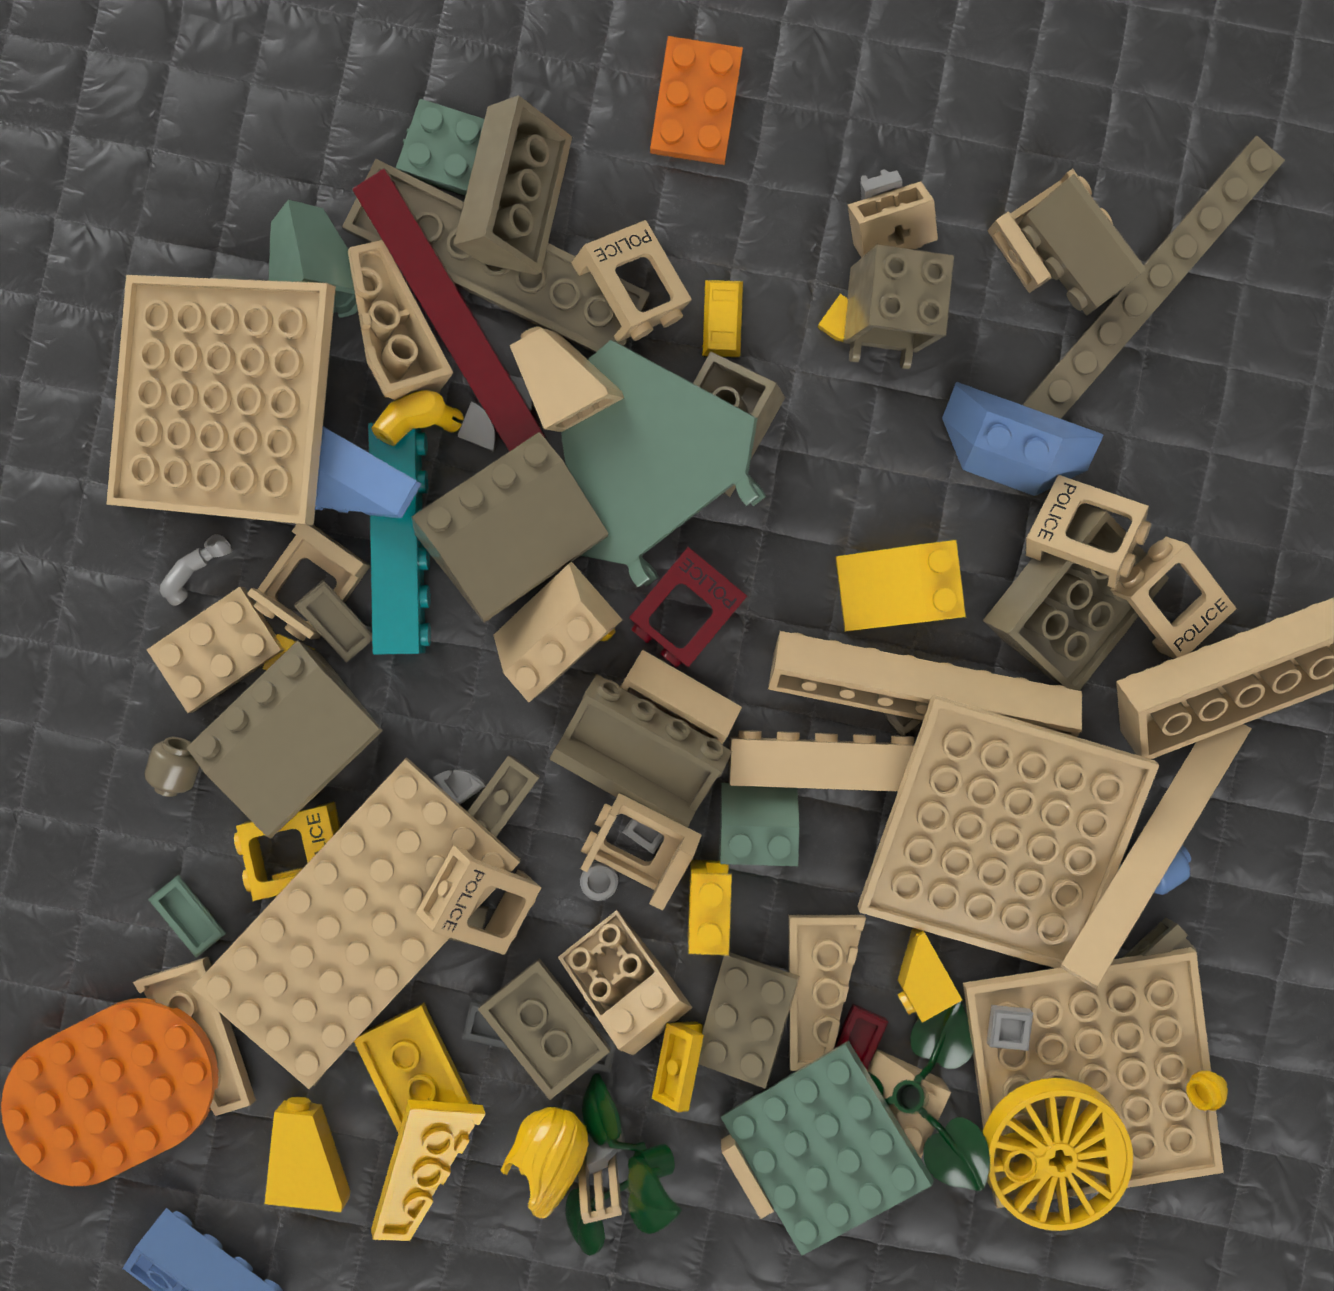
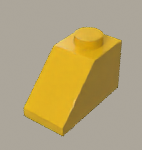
M913 928L898 976V982L903 991L897 994L908 1015L915 1012L921 1022H924L962 1001V998L925 932Z

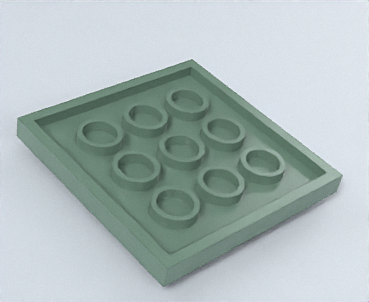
M849 1041L721 1116L723 1123L732 1138L737 1142L757 1181L801 1256L927 1189L934 1182V1179Z

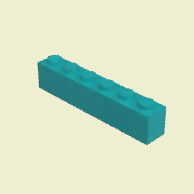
M368 423L369 453L421 483L420 488L402 518L370 515L373 655L425 654V646L431 645L430 623H425V608L430 607L431 593L429 585H424V570H429L430 553L423 547V544L415 535L412 516L423 509L422 494L428 493V473L426 470L422 471V455H427L428 452L426 432H421V428L412 429L395 446H391L376 438L371 428L374 423Z

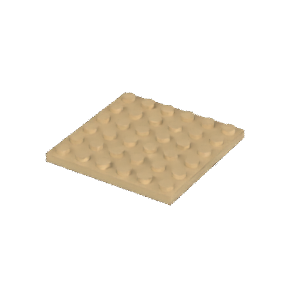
M126 275L106 504L314 525L336 287L328 283Z
M932 695L857 905L858 910L863 914L1048 967L1061 968L1062 962L1119 869L1159 764L1152 759Z
M1189 947L1155 955H1138L1114 959L1096 989L1063 968L963 983L970 1038L974 1051L973 1059L983 1129L989 1115L997 1104L1016 1088L1040 1079L1065 1078L1092 1087L1101 1093L1119 1114L1128 1131L1133 1149V1169L1127 1188L1224 1173L1216 1110L1203 1111L1198 1109L1191 1103L1186 1092L1187 1083L1193 1074L1202 1070L1211 1071L1197 952ZM991 1005L1030 1008L1033 1012L1028 1051L989 1047L987 1035ZM1067 1096L1055 1097L1058 1124H1060ZM1045 1099L1032 1103L1031 1105L1044 1127L1048 1128ZM1080 1100L1074 1122L1088 1106L1089 1101ZM1025 1108L1013 1116L1030 1130L1037 1129ZM1098 1118L1094 1121L1090 1128L1099 1123ZM1006 1125L1001 1136L1016 1131ZM1024 1154L1013 1156L1010 1162L1019 1161ZM1087 1170L1106 1184L1104 1173ZM995 1172L996 1180L999 1181L1006 1177L1005 1172ZM1072 1173L1084 1194L1098 1193L1096 1189ZM1066 1179L1068 1197L1076 1196ZM1025 1184L1006 1195L1013 1200ZM1056 1187L1052 1200L1057 1199ZM992 1191L993 1201L996 1207H1004ZM1040 1191L1036 1194V1196L1030 1203L1038 1201Z

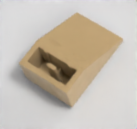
M617 910L558 956V959L620 1051L631 1055L636 1054L665 1030L666 1023L676 1022L693 1008L672 977Z

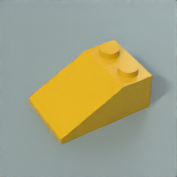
M956 540L835 557L844 631L966 617Z

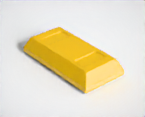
M705 280L702 356H708L710 352H713L721 357L740 358L743 281Z

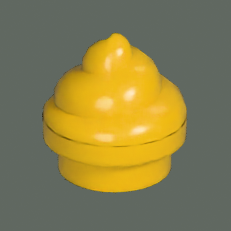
M1198 1071L1191 1076L1190 1081L1187 1083V1096L1191 1103L1200 1110H1218L1225 1105L1227 1100V1082L1222 1076L1212 1071Z

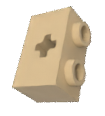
M921 181L848 204L853 245L861 258L877 244L905 249H918L924 244L938 240L934 199Z

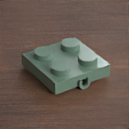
M419 99L410 128L406 130V139H403L404 145L396 169L427 184L466 196L484 119Z

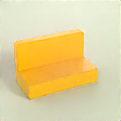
M698 1022L666 1023L651 1099L676 1112L689 1111L704 1037L702 1034L703 1025Z

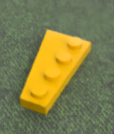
M408 1099L371 1227L373 1240L410 1241L433 1203L432 1196L440 1184L444 1185L449 1177L451 1164L457 1154H462L470 1141L469 1134L475 1124L480 1125L486 1115L483 1105Z

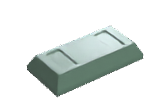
M179 875L148 899L195 958L226 934Z

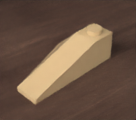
M383 240L350 247L348 256L366 360L384 396L397 400L417 391L430 390L439 393L452 376L453 371Z

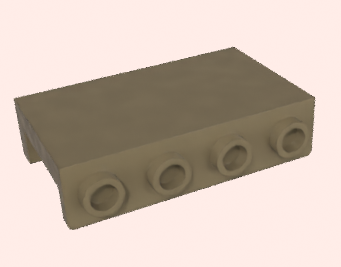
M597 674L586 690L578 709L554 749L550 760L615 797L620 793L688 828L697 808L716 778L724 771L732 751L724 747L716 739L701 734L689 727L684 721L673 718L654 707L649 701L636 697L622 689L614 681L606 680Z

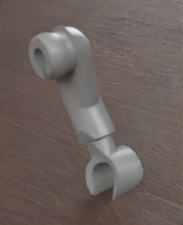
M219 534L212 535L204 543L205 548H197L175 563L161 582L159 589L162 597H165L169 604L176 606L187 598L188 593L183 585L193 572L206 566L213 557L225 556L233 551L224 536Z

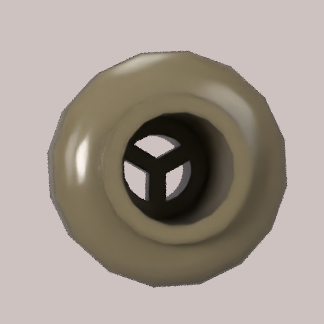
M168 737L164 741L155 744L151 749L144 776L147 783L154 787L156 793L162 796L173 797L177 793H184L192 789L200 766L186 748L191 744L190 741L178 737Z

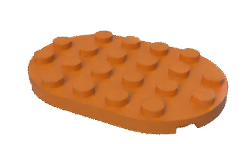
M128 999L93 1014L27 1050L12 1067L4 1085L1 1101L2 1123L5 1133L22 1163L49 1181L67 1186H89L108 1180L184 1141L207 1118L211 1110L209 1108L213 1100L214 1090L218 1088L216 1056L210 1040L199 1024L178 1007L172 1009L166 1005L156 1003V999Z

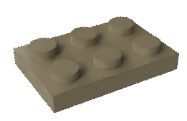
M729 952V955H724L702 1031L704 1037L698 1064L766 1089L800 976Z
M540 958L478 1008V1011L549 1100L580 1077L611 1050L610 1046Z

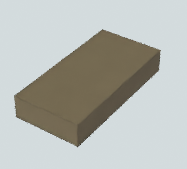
M324 579L294 604V607L346 663L372 641V632Z

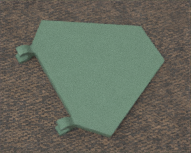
M610 340L593 354L588 361L622 391L624 398L561 432L565 464L609 533L607 538L581 556L626 564L635 585L641 587L644 584L647 587L659 577L654 568L643 559V554L721 494L735 485L740 499L746 506L750 503L752 506H755L766 497L762 488L748 474L758 418L627 347Z

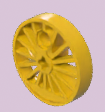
M1046 1078L1024 1084L1005 1096L993 1109L985 1123L982 1133L986 1138L990 1153V1171L987 1182L1002 1205L1024 1223L1052 1231L1072 1230L1089 1225L1107 1214L1118 1203L1128 1186L1133 1169V1149L1128 1131L1112 1104L1101 1093L1084 1083L1065 1078ZM1067 1096L1060 1124H1058L1055 1097ZM1045 1099L1048 1128L1044 1127L1031 1105L1032 1103ZM1080 1100L1089 1101L1088 1106L1074 1122ZM1025 1108L1037 1129L1030 1130L1013 1116ZM1098 1118L1099 1123L1090 1128V1126ZM1006 1125L1016 1131L1001 1136ZM1024 1154L1019 1161L1010 1162L1013 1156ZM1087 1170L1104 1173L1106 1184ZM1004 1171L1006 1177L997 1181L995 1172ZM1072 1173L1099 1193L1088 1201ZM1066 1179L1082 1204L1070 1210ZM1025 1184L1013 1200L1006 1195ZM1056 1187L1059 1212H1048ZM1040 1191L1035 1210L1027 1208Z

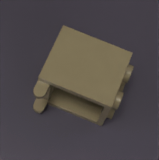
M877 244L851 267L843 343L850 344V362L858 363L861 355V346L901 351L900 368L910 369L913 352L916 353L946 336L954 262L953 255Z

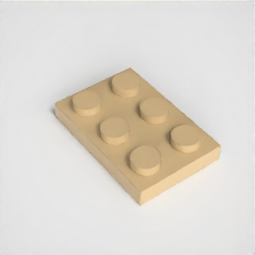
M238 587L147 649L187 713L195 712L284 651L263 614L254 607L255 602L247 595L248 591L245 587Z

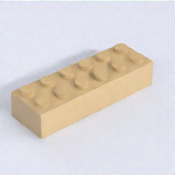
M1334 598L1310 605L1303 610L1282 618H1276L1264 625L1240 632L1225 640L1201 647L1194 652L1167 660L1160 665L1116 681L1120 731L1136 755L1153 759L1333 690Z

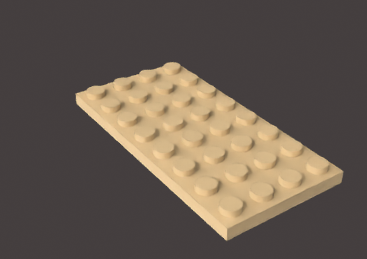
M406 757L194 984L192 989L310 1089L450 938L431 931L416 915V912L453 845L465 849L476 860L508 872L514 870L520 863V859ZM489 886L483 891L471 915L496 887Z

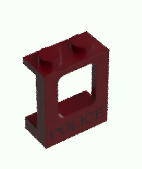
M687 547L629 617L635 623L631 630L646 643H649L652 638L664 647L660 654L678 668L681 663L689 667L745 600L747 595ZM678 584L686 585L712 607L710 618L684 648L675 647L649 624L650 616Z

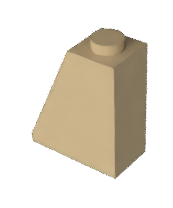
M533 327L521 334L522 339L510 345L545 430L563 432L624 398L622 391L557 332L542 327Z

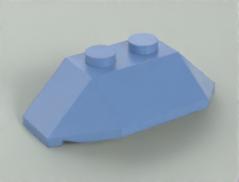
M956 382L942 417L964 471L1033 496L1051 489L1058 475L1071 479L1086 472L1103 438V434L959 382Z

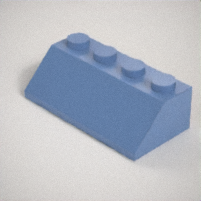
M167 1208L134 1248L123 1267L125 1271L152 1291H283L275 1282L268 1279L263 1281L252 1273L253 1268L246 1260L240 1257L232 1258L224 1252L222 1244L215 1237L209 1234H204L203 1236L192 1228V1222L187 1216L178 1211L172 1213Z

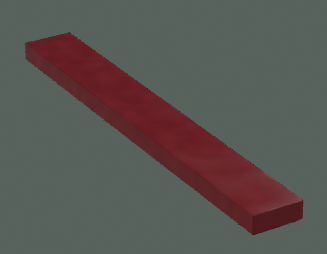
M383 168L352 188L509 452L538 432L544 438H547L389 172Z

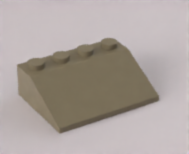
M540 432L412 516L416 537L483 622L492 618L607 538L609 534L564 461Z
M1081 504L1078 507L1066 532L1068 538L1108 553L1117 552L1127 534L1107 511L1088 504ZM1137 543L1131 553L1136 555L1133 567L1147 555ZM1045 552L1041 561L1031 559L983 619V622L1002 640L1058 685L1080 691L1139 615L1127 600L1112 593L1111 587L1107 586L1108 575ZM1166 574L1150 588L1149 597L1151 599L1155 597L1169 579Z
M297 641L186 748L214 784L266 837L272 838L383 730L319 652Z

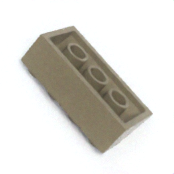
M519 95L487 107L454 245L483 264L537 275L541 274L572 136Z

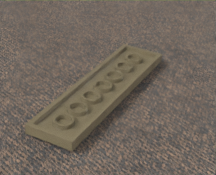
M375 159L366 179L383 168L389 172L456 286L537 326L557 332L566 340L593 353H596L610 340L617 342L614 335L622 326L591 272L580 276L577 274L571 263L576 256L548 243L541 274L537 275L483 264L454 245L464 205L463 201ZM356 197L342 228L345 232L368 243L382 240ZM619 278L637 310L643 312L650 298V293ZM630 337L618 343L626 347Z

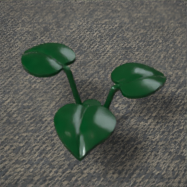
M960 1001L924 1022H921L920 1019L916 1021L911 1032V1048L917 1056L930 1060L923 1070L915 1076L914 1081L904 1080L899 1082L895 1086L892 1096L884 1099L888 1106L894 1104L901 1112L907 1114L919 1113L922 1118L926 1119L939 1132L931 1135L926 1140L923 1150L925 1165L937 1180L949 1186L981 1191L987 1183L990 1171V1153L984 1134L976 1124L964 1117L953 1118L944 1128L926 1110L929 1096L926 1088L922 1085L923 1080L933 1070L936 1062L946 1069H956L966 1064L972 1058L974 1051L970 1038L968 1016ZM868 1072L878 1090L884 1096V1088L881 1081L875 1075Z
M596 1073L592 1076L583 1098L582 1116L590 1137L596 1144L603 1145L608 1142V1145L613 1149L635 1151L633 1157L628 1162V1180L619 1184L620 1192L628 1189L631 1193L628 1199V1208L637 1228L645 1234L656 1233L668 1227L682 1211L668 1196L659 1178L669 1176L674 1172L675 1161L673 1153L665 1144L646 1149L644 1142L633 1144L617 1140L621 1136L620 1117L600 1074ZM579 1188L573 1189L569 1193L565 1205L568 1228L582 1252L589 1256L595 1255L600 1252L604 1245V1225L602 1220L587 1224L583 1223L580 1213ZM610 1189L604 1192V1200L611 1197ZM594 1197V1198H592V1199L590 1200V1201H591V1212H592V1211H596V1209H595V1208H596V1204H595V1197Z

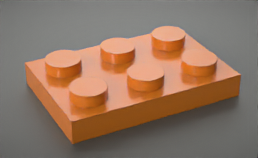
M668 36L650 154L725 165L742 59V47Z

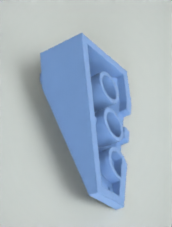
M323 427L315 510L326 508L343 513L357 511L373 516L402 518L420 488L421 483Z

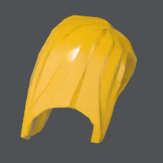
M546 1107L540 1111H534L520 1125L515 1142L500 1171L507 1175L512 1165H515L519 1168L521 1175H526L530 1186L528 1208L536 1217L547 1218L561 1202L578 1175L589 1146L586 1126L575 1113L556 1107Z

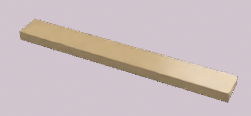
M1242 724L1195 743L1062 962L1061 968L1093 988H1097L1252 728Z

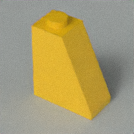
M291 1097L288 1100H284L274 1112L264 1204L342 1212L350 1198V1188L322 1104L311 1103V1100L305 1097Z

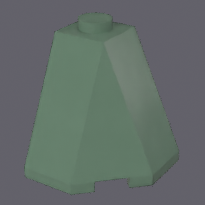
M287 200L271 221L269 281L328 283L336 287L333 313L337 312L338 316L342 318L353 315L358 311L348 256L349 249L323 208Z

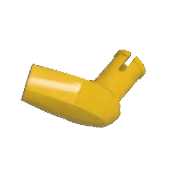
M430 390L417 391L391 402L371 428L376 438L386 444L395 446L408 432L416 428H425L435 424L450 433L456 432L462 424L454 421L452 417L463 420V414L460 410L446 405L439 393Z

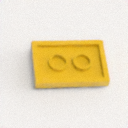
M425 1003L362 1032L354 1040L398 1133L408 1099L473 1104Z

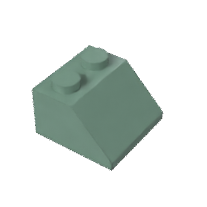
M721 782L720 864L798 866L799 812L797 788L732 786L729 782Z

